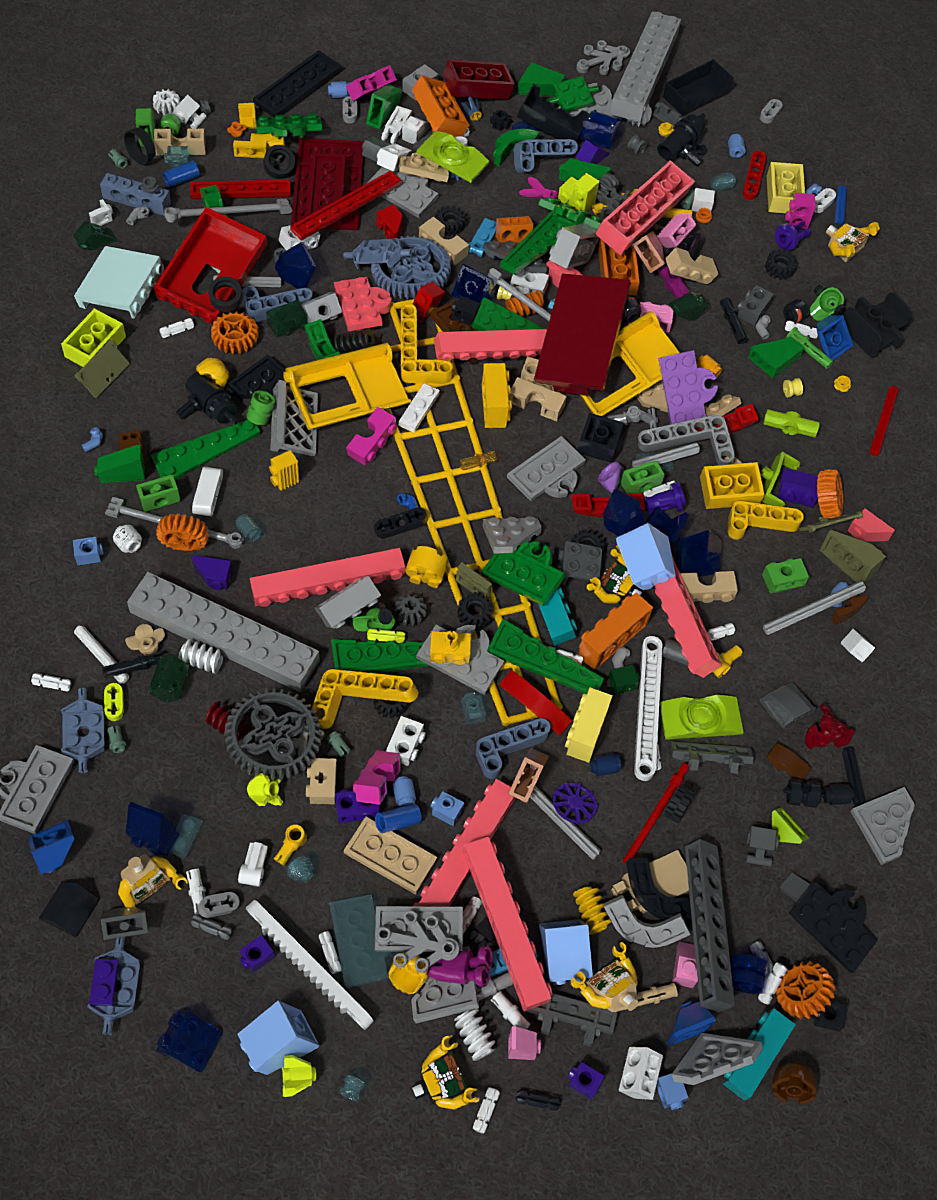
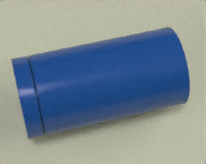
M190 161L164 171L162 175L168 188L199 177L200 173L196 163Z
M416 804L380 812L375 816L376 827L382 834L421 822V812Z

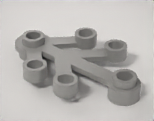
M604 40L598 41V50H594L592 45H586L584 47V54L597 56V58L588 61L585 59L579 60L576 70L579 73H586L590 66L604 62L600 66L599 73L607 75L610 62L616 57L617 60L613 61L612 68L616 71L621 70L622 61L630 55V50L623 45L618 47L606 45L607 43Z
M407 911L404 914V922L410 926L416 937L394 933L386 926L379 927L375 932L376 941L382 946H386L391 942L413 946L412 949L404 954L399 953L394 956L393 962L397 968L405 967L407 962L426 950L436 951L426 959L419 958L416 960V971L424 973L428 970V967L439 960H453L459 953L458 943L452 938L445 937L438 926V919L433 915L425 919V926L427 929L432 930L438 942L428 939L417 922L416 913L413 911ZM408 915H413L414 920L407 921L406 917ZM433 919L436 923L434 926H429L427 922ZM385 931L388 933V936L381 938L380 933ZM450 945L452 947V950L450 952H446L444 950V947ZM399 957L403 958V959H404V963H403V964H397V963H396L397 958H399ZM420 962H424L426 967L419 969L417 965Z

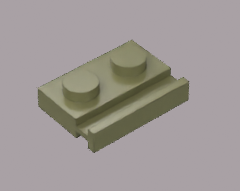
M461 562L457 567L456 581L473 594L477 592V595L480 596V593H483V598L486 596L490 598V587L492 584Z

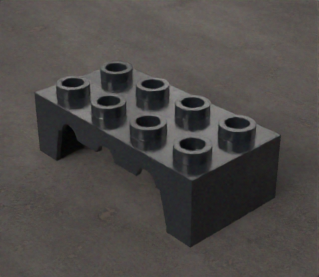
M712 59L666 82L663 98L683 116L729 93L733 77L718 62Z
M533 83L516 117L556 139L576 141L589 113L582 110L576 116H570L568 111L562 108L557 109L553 103L547 100L542 101L539 96L541 87Z

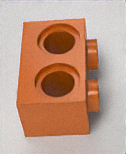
M529 216L497 218L495 237L498 242H521L533 230V222Z

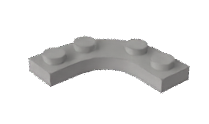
M623 895L604 903V908L616 930L631 943L635 942L645 945V947L655 948L669 945L690 935V931L681 913L662 922L649 924L635 917Z

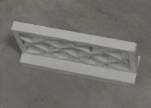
M279 380L273 389L275 404L272 410L270 450L276 452L279 449L291 450L292 452L315 456L317 428L311 429V434L309 435L305 433L302 428L306 424L299 408L294 404L296 400H291L287 396V392L292 393L290 386L286 385V381ZM300 389L303 397L312 398L311 404L305 401L309 413H317L318 393ZM289 406L296 412L292 416L286 410ZM296 416H299L304 422L300 426L293 419ZM288 421L295 427L292 431L286 426ZM296 431L303 436V439L300 441L293 435ZM289 436L295 444H285V438ZM307 441L311 446V450L306 449L301 443Z

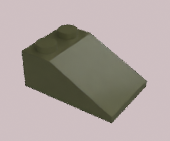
M833 530L828 532L820 548V551L856 583L862 581L864 584L876 575L886 558L882 551L873 544Z

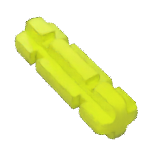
M370 628L367 632L368 640L375 641L376 639L385 642L395 640L396 643H403L405 633L401 631L395 633V631L381 629L377 631V629Z

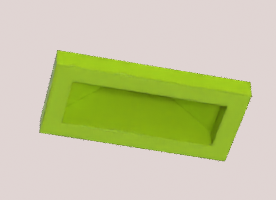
M782 807L772 812V830H776V837H779V842L800 844L809 839L808 835Z

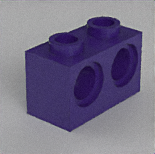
M346 789L335 793L338 823L362 821L365 817L375 819L376 814L379 813L378 804L366 806L362 802H357L356 793ZM350 803L352 804V806L349 808L342 807V804Z

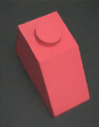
M866 508L862 511L863 517L860 519L855 518L848 529L854 538L865 542L889 541L895 531Z

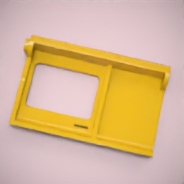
M652 311L619 330L612 357L613 359L616 356H620L636 379L598 403L593 402L590 396L580 395L593 414L604 416L661 381L662 377L658 358L680 353L661 329L660 323Z
M388 343L288 367L283 372L284 380L290 385L308 430L373 413L377 407L386 410L411 403V399H408L392 363V351ZM345 376L356 403L315 414L309 413L299 388Z

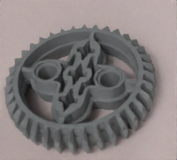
M265 688L263 694L257 690L256 696L250 693L248 696L249 700L243 697L242 704L237 702L236 709H232V715H229L227 718L228 722L225 724L227 730L224 731V736L227 737L225 738V744H228L227 751L231 752V759L236 758L234 762L236 765L241 764V770L248 768L247 774L250 775L252 772H255L254 777H257L259 773H263L265 776H271L272 781H274L275 776H278L281 781L283 780V775H286L289 779L291 778V772H293L297 776L299 773L298 769L304 771L305 765L309 766L311 764L310 759L314 760L316 757L315 753L319 751L318 746L321 745L319 738L322 736V732L319 731L321 730V724H318L319 717H314L316 714L315 710H310V704L305 705L306 700L304 698L299 701V695L296 694L292 697L291 691L284 694V690L281 689L280 693H277L276 689L273 688L272 692L268 693V690ZM276 703L286 705L296 710L299 714L288 712L277 717L270 706L263 704ZM254 709L251 713V721L255 729L244 737L243 745L239 746L237 739L238 725L242 717L248 711ZM261 715H265L268 718L266 720H261L258 717ZM306 722L309 729L307 747L300 757L293 760L296 748L291 739L301 733L303 723ZM281 748H285L288 750V752L281 753L278 750ZM269 751L277 762L284 765H263L253 761L245 754L259 756Z

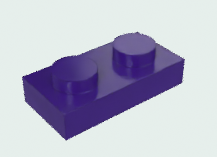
M95 959L89 1001L91 1006H113L118 960Z

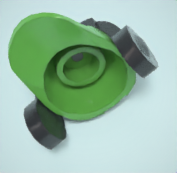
M822 283L815 287L814 293L818 298L811 305L810 314L816 321H821L833 314L842 315L846 311V307L843 305L844 295L837 288L831 287L826 289Z
M375 603L373 608L366 613V616L353 618L354 628L357 631L368 632L370 628L377 629V631L379 629L390 630L395 622L391 611L386 609L383 603Z

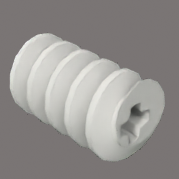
M188 639L179 652L178 661H183L184 664L190 663L191 666H197L199 669L205 668V671L208 672L212 670V673L217 674L223 662L220 649L213 653V647L210 646L206 651V644H202L198 648L199 643L197 641L191 646V639Z
M478 1008L466 1011L454 1019V1021H458L455 1027L462 1029L460 1036L466 1037L464 1044L470 1045L468 1052L474 1053L472 1056L473 1061H477L495 1050L491 1048L495 1044V1040H487L491 1032L483 1033L487 1025H479L483 1017L474 1016L479 1011Z

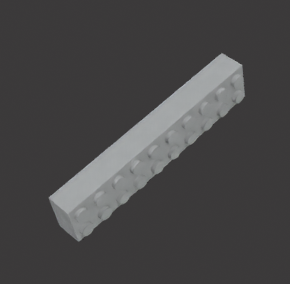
M652 11L615 92L610 114L641 122L677 38L681 19Z
M149 572L146 573L127 601L130 613L187 640L191 639L194 643L197 641L200 646L206 644L207 649L211 646L213 647V652L220 649L221 656L300 693L320 662L318 650Z

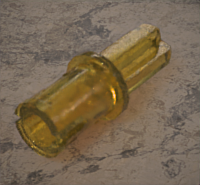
M493 450L483 454L476 453L473 457L460 460V467L462 470L474 467L481 468L484 464L496 462V455Z

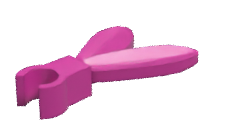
M533 177L528 178V183L533 189L519 191L520 195L526 197L543 196L544 198H557L558 196L557 191L545 189Z

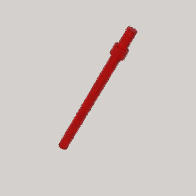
M682 763L677 773L672 775L669 780V786L622 861L624 863L628 859L635 857L676 788H679L683 783V777L689 769L687 764Z

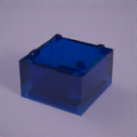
M597 110L591 111L584 120L580 139L610 148L617 139L622 120L617 116L615 118L599 113Z

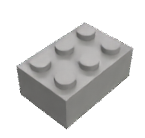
M362 576L314 609L326 627L337 629L346 623V618H354L362 612L361 608L364 606L371 607L377 603V598L381 594L369 576Z

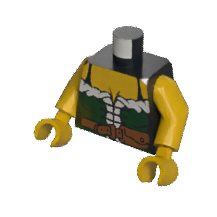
M616 545L618 552L616 549L611 550V555L618 557V559L613 560L600 579L594 577L590 579L592 583L587 585V589L589 591L594 590L596 596L603 603L621 604L627 596L631 597L636 592L642 596L643 593L634 588L636 585L631 580L618 545Z
M449 1035L442 1039V1043L430 1052L422 1064L420 1076L423 1082L411 1088L416 1100L428 1095L432 1104L454 1110L469 1102L476 1103L480 1098L475 1097L472 1099V1092L477 1091V1089L466 1087L452 1051L448 1052V1050L458 1046V1043L449 1045V1039L453 1037V1035Z

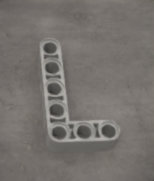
M711 415L644 430L638 436V447L644 452L710 438L718 465L733 464L735 456L726 421L721 415ZM713 424H719L721 427L716 428ZM695 428H702L703 431H696ZM682 431L685 435H679L677 432ZM665 435V436H667L668 438H667V439H661L660 436ZM648 439L650 442L643 443L642 440ZM717 440H723L725 443L720 444ZM728 456L730 459L723 460L721 457Z

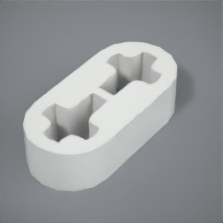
M826 188L815 197L816 207L814 212L821 213L834 202L836 197L834 190Z

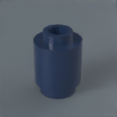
M611 753L594 756L593 761H590L591 772L595 773L596 776H603L620 771L621 761L619 755Z

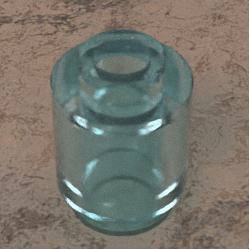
M731 172L716 175L710 180L712 190L718 192L731 189L736 183V178Z
M243 514L236 519V528L246 541H256L260 538L262 530L251 516Z

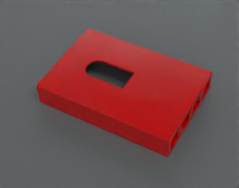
M205 207L154 286L156 296L162 301L172 303L176 308L187 310L193 316L197 315L203 318L207 323L211 324L213 321H217V317H222L225 312H221L212 306L208 292L204 294L195 293L192 288L194 282L204 266L208 264L221 270L217 278L223 276L232 277L242 286L266 248L267 236ZM222 287L216 291L215 296L216 299L227 302L234 299L236 291L230 287Z

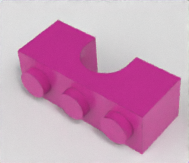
M389 65L368 76L365 75L346 85L352 101L393 83L397 79Z
M379 407L374 410L367 420L369 429L375 433L368 438L356 434L346 447L348 456L365 466L369 461L372 462L374 460L376 452L379 448L384 447L388 436L392 435L397 428L395 416Z
M376 750L372 758H369L365 769H362L358 780H355L353 785V792L356 793L357 802L381 804L387 794L386 781H395L401 771L399 753Z

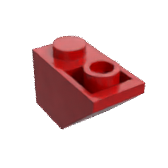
M394 204L377 211L376 225L384 231L387 239H399L403 215Z
M433 281L420 287L412 304L416 307L417 321L420 324L428 318L432 310L437 308L445 293Z

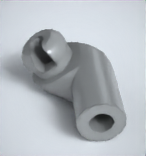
M620 647L617 649L612 658L614 668L624 667V659L630 656L628 648Z

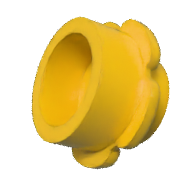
M668 122L660 124L658 127L660 135L667 137L673 131V126Z
M839 376L834 381L836 390L847 392L851 388V380L847 376Z

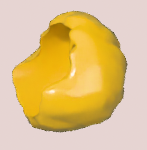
M207 358L196 366V371L200 375H206L218 388H223L229 379V372L220 359Z
M419 955L407 962L403 968H397L394 962L388 972L389 979L392 985L397 990H401L402 993H416L428 978V970L424 973H419L415 969L416 960L422 958ZM399 957L396 963L403 964L404 959ZM420 962L417 965V967L419 969H424L426 967V964L424 962Z

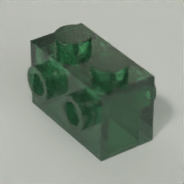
M298 300L266 311L267 323L275 337L302 329L307 324V314Z
M173 654L160 657L148 693L165 703L177 701L182 694V687L188 677L190 665Z

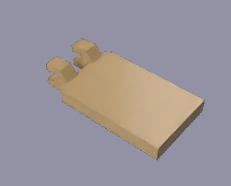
M678 850L649 863L653 883L660 893L667 897L678 898L689 892L687 865ZM628 873L624 874L623 881L613 885L611 889L613 895L617 897L629 891L633 898L627 902L631 911L634 912L639 909L643 914L647 913L648 911L640 905L632 892Z

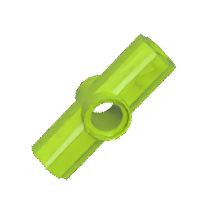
M769 409L766 411L763 422L764 425L782 429L785 434L795 435L799 433L811 437H816L820 424L813 420L801 418L797 412L790 411L785 414Z

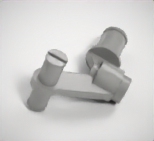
M631 406L627 413L624 411L623 414L608 416L610 419L624 422L625 425H628L630 421L639 422L642 420L650 425V429H653V427L657 428L658 423L654 408L648 409V413H646L637 406Z

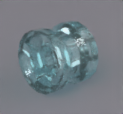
M345 1075V1083L343 1087H340L338 1093L352 1101L359 1102L360 1091L365 1088L366 1083L354 1076Z

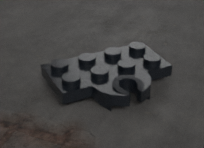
M812 882L790 910L789 914L846 970L854 973L877 942L862 926L866 917L864 903L859 899L854 902V908L851 909L848 906V899L854 897V892L841 890L829 894L817 882Z

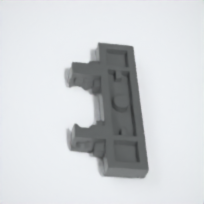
M671 741L672 758L688 761L689 770L698 771L699 762L716 761L717 763L728 764L729 772L738 774L739 765L753 764L754 757L750 747Z
M553 993L551 1000L547 1004L527 1011L538 1014L537 1020L542 1021L541 1034L549 1035L552 1022L557 1023L558 1020L581 1026L580 1030L585 1031L582 1045L591 1047L593 1044L594 1035L599 1037L600 1032L613 1034L617 1012L593 1007L589 1003Z

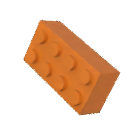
M421 75L412 88V92L421 106V110L427 117L426 119L430 123L433 132L448 133L454 138L462 136L470 125L454 96H451L446 82Z
M599 238L597 244L601 277L629 279L631 285L628 296H636L639 286V274L635 248L633 245L630 246L620 256Z
M637 592L631 597L627 596L622 601L621 606L618 608L614 607L609 612L607 618L600 619L595 624L593 630H587L582 635L578 655L583 656V661L594 671L615 654L618 648L623 647L647 626L653 607Z

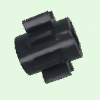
M503 110L493 112V116H490V123L493 124L492 128L498 130L507 129V124H510V117H507L508 113Z

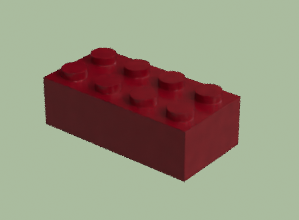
M448 59L443 72V77L450 94L454 97L509 99L515 85L505 63Z

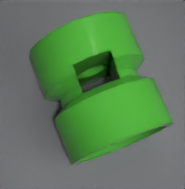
M255 391L252 395L246 417L254 424L266 425L270 420L275 398L268 392Z

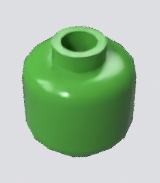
M168 113L162 116L158 128L171 129L172 135L176 137L179 134L181 122L176 115Z

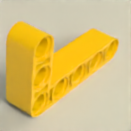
M412 304L403 305L401 307V379L406 383L445 384L450 382L453 365L450 361L417 360V310Z
M330 669L322 676L311 710L316 712L314 717H319L318 724H321V729H328L334 723L343 695L412 702L418 697L419 692L409 677Z

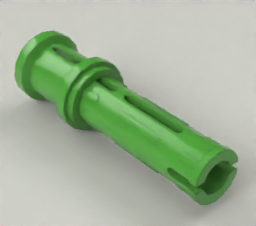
M794 327L786 336V338L792 337L804 347V351L824 366L825 369L829 368L834 360L830 359L813 345L808 336L801 334L797 327Z

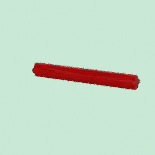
M893 385L889 387L869 451L870 455L878 456L883 444L899 390L898 387Z

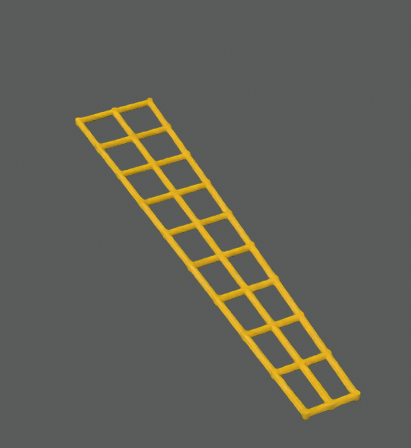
M414 299L392 302L389 309L400 343L401 322L396 309H401L405 304H413ZM436 324L438 332H443ZM435 337L418 340L417 348L433 345ZM401 344L390 346L392 353L401 351ZM452 359L450 362L453 365L450 382L445 384H425L434 388L454 384L465 420L436 426L430 409L426 414L428 428L416 430L415 433L411 431L400 433L397 426L393 435L420 507L426 512V523L438 554L442 556V554L446 555L437 529L462 523L476 562L467 564V566L474 571L478 570L480 576H482L481 571L489 560H482L469 521L491 516L503 519L461 385L460 376L458 375L454 359ZM414 383L415 385L403 388L406 394L418 392L423 383ZM391 408L384 410L393 415ZM467 427L478 464L451 469L439 432ZM432 434L444 471L417 477L403 440ZM481 470L492 509L467 514L454 476ZM447 478L460 516L434 522L420 484ZM448 560L445 575L457 605H459V601L462 600V594L454 576L458 569L457 567L451 568ZM491 586L489 601L492 602V618H495L497 626L499 627L503 619L502 616L524 611L532 638L535 637L542 644L528 598L519 594L522 604L499 609ZM476 631L471 634L472 639H478ZM504 662L500 671L512 668L515 673L523 678L519 666ZM545 678L552 702L562 711V704L554 681ZM493 680L489 690L503 726L537 718L527 707H525L527 712L507 716L495 681Z

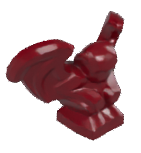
M826 703L820 704V708L824 713L819 725L821 729L818 731L817 726L813 725L807 730L805 735L806 747L810 750L813 747L823 748L827 747L829 742H834L836 748L848 745L855 731L853 729H846L845 724L836 719Z

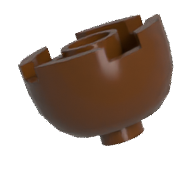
M799 1061L783 1063L778 1066L773 1075L772 1092L781 1101L787 1103V1098L798 1101V1104L802 1105L815 1100L818 1091L816 1075L804 1063Z

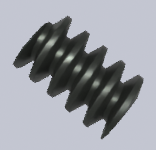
M366 328V330L361 329L353 333L337 334L334 342L337 351L340 354L374 346L375 339L372 330Z

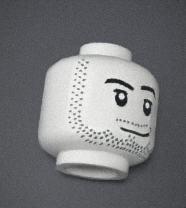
M123 525L115 530L113 541L122 552L133 553L140 548L142 537L132 525Z

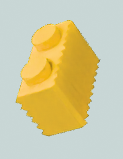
M291 450L270 459L271 466H269L272 474L270 479L274 487L278 486L280 490H283L286 487L289 488V486L299 483L298 460Z

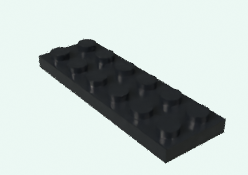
M318 50L255 96L253 103L272 117L282 115L342 71V65Z

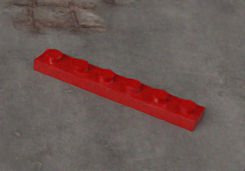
M290 179L190 182L191 199H202L200 189L216 185L219 189L221 198L291 197Z

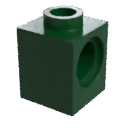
M633 665L610 670L608 679L614 695L637 689L640 675L638 671H635Z

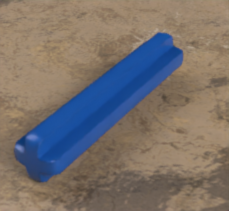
M842 185L838 186L836 225H843L845 220L847 188Z

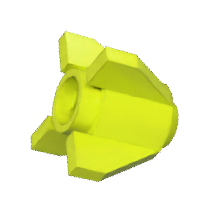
M259 773L257 777L250 780L247 792L249 797L258 806H265L267 802L280 806L283 804L278 795V784L281 782L278 776H275L274 781H272L271 776Z
M294 1055L284 1056V1066L281 1067L283 1071V1097H289L312 1086V1081H316V1069L311 1067L310 1062Z

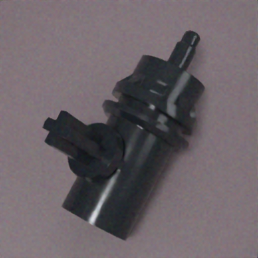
M702 113L699 116L690 114L687 118H682L676 122L673 131L657 146L660 157L669 162L680 155L682 159L686 157L696 167L699 166L703 159L692 150V145L696 143L700 133L704 130L702 121L705 118V114Z
M199 372L193 373L187 379L185 386L192 395H189L187 397L189 401L176 411V414L181 419H184L194 409L200 411L202 407V411L211 419H216L221 424L230 422L236 425L238 423L235 417L237 407L225 389H219L206 375H200Z

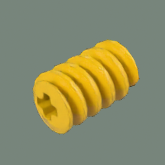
M585 887L575 891L573 896L577 897L575 902L577 905H580L578 910L580 913H583L581 916L582 920L588 924L589 935H594L605 930L612 921L611 919H604L608 915L606 911H601L604 908V903L598 904L603 898L602 896H595L599 892V888Z

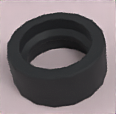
M283 145L270 147L266 151L263 160L266 173L276 179L288 177L295 165L293 152ZM279 153L288 159L289 165L285 170H277L270 165V157L273 154Z
M223 276L215 279L210 284L208 291L209 299L215 309L221 312H230L237 309L242 303L241 285L234 278ZM222 287H230L236 291V296L231 301L223 302L216 299L215 293Z

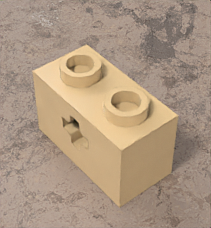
M315 758L311 760V765H307V778H310V785L306 784V797H310V804H335L336 759Z

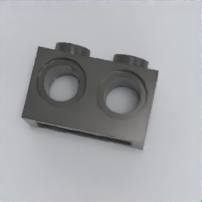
M755 285L752 290L747 292L745 301L739 303L737 317L755 326L771 304L774 294Z

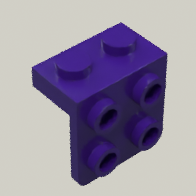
M785 468L782 472L777 498L813 507L818 498V476Z

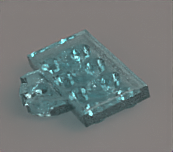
M372 895L329 903L345 988L388 980L384 958L391 956L394 952H375L376 915Z

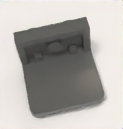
M565 541L562 550L559 549L557 554V560L560 561V564L557 565L556 569L565 574L561 585L566 584L568 577L589 581L594 577L599 579L602 549Z

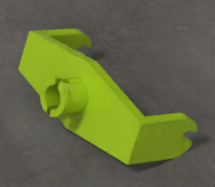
M783 451L775 457L771 468L765 466L760 474L761 477L766 479L763 486L764 497L762 502L767 505L785 507L784 501L770 494L780 472L781 465L793 470H797L800 467L798 460Z

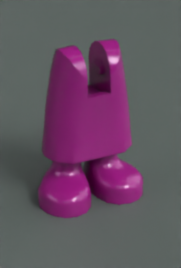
M482 946L475 957H473L472 951H460L453 960L441 959L433 964L435 966L429 968L428 976L434 980L467 985L470 981H475L479 987H485L490 980L488 970L492 969L491 949L489 946Z

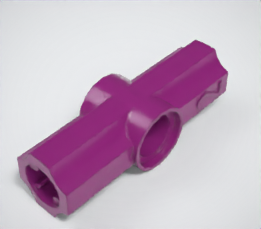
M665 259V264L656 270L664 280V287L672 292L678 302L681 304L685 303L691 298L692 294L680 276L670 273Z

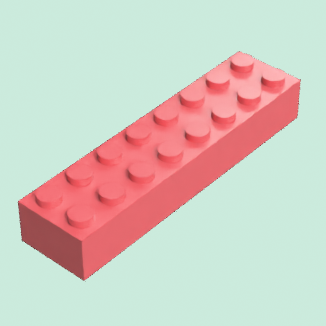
M670 160L602 221L595 234L621 256L688 193L695 181Z

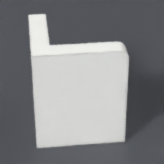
M695 188L691 210L699 211L701 208H708L711 211L715 191Z
M854 629L841 641V644L861 662L875 649L867 639Z

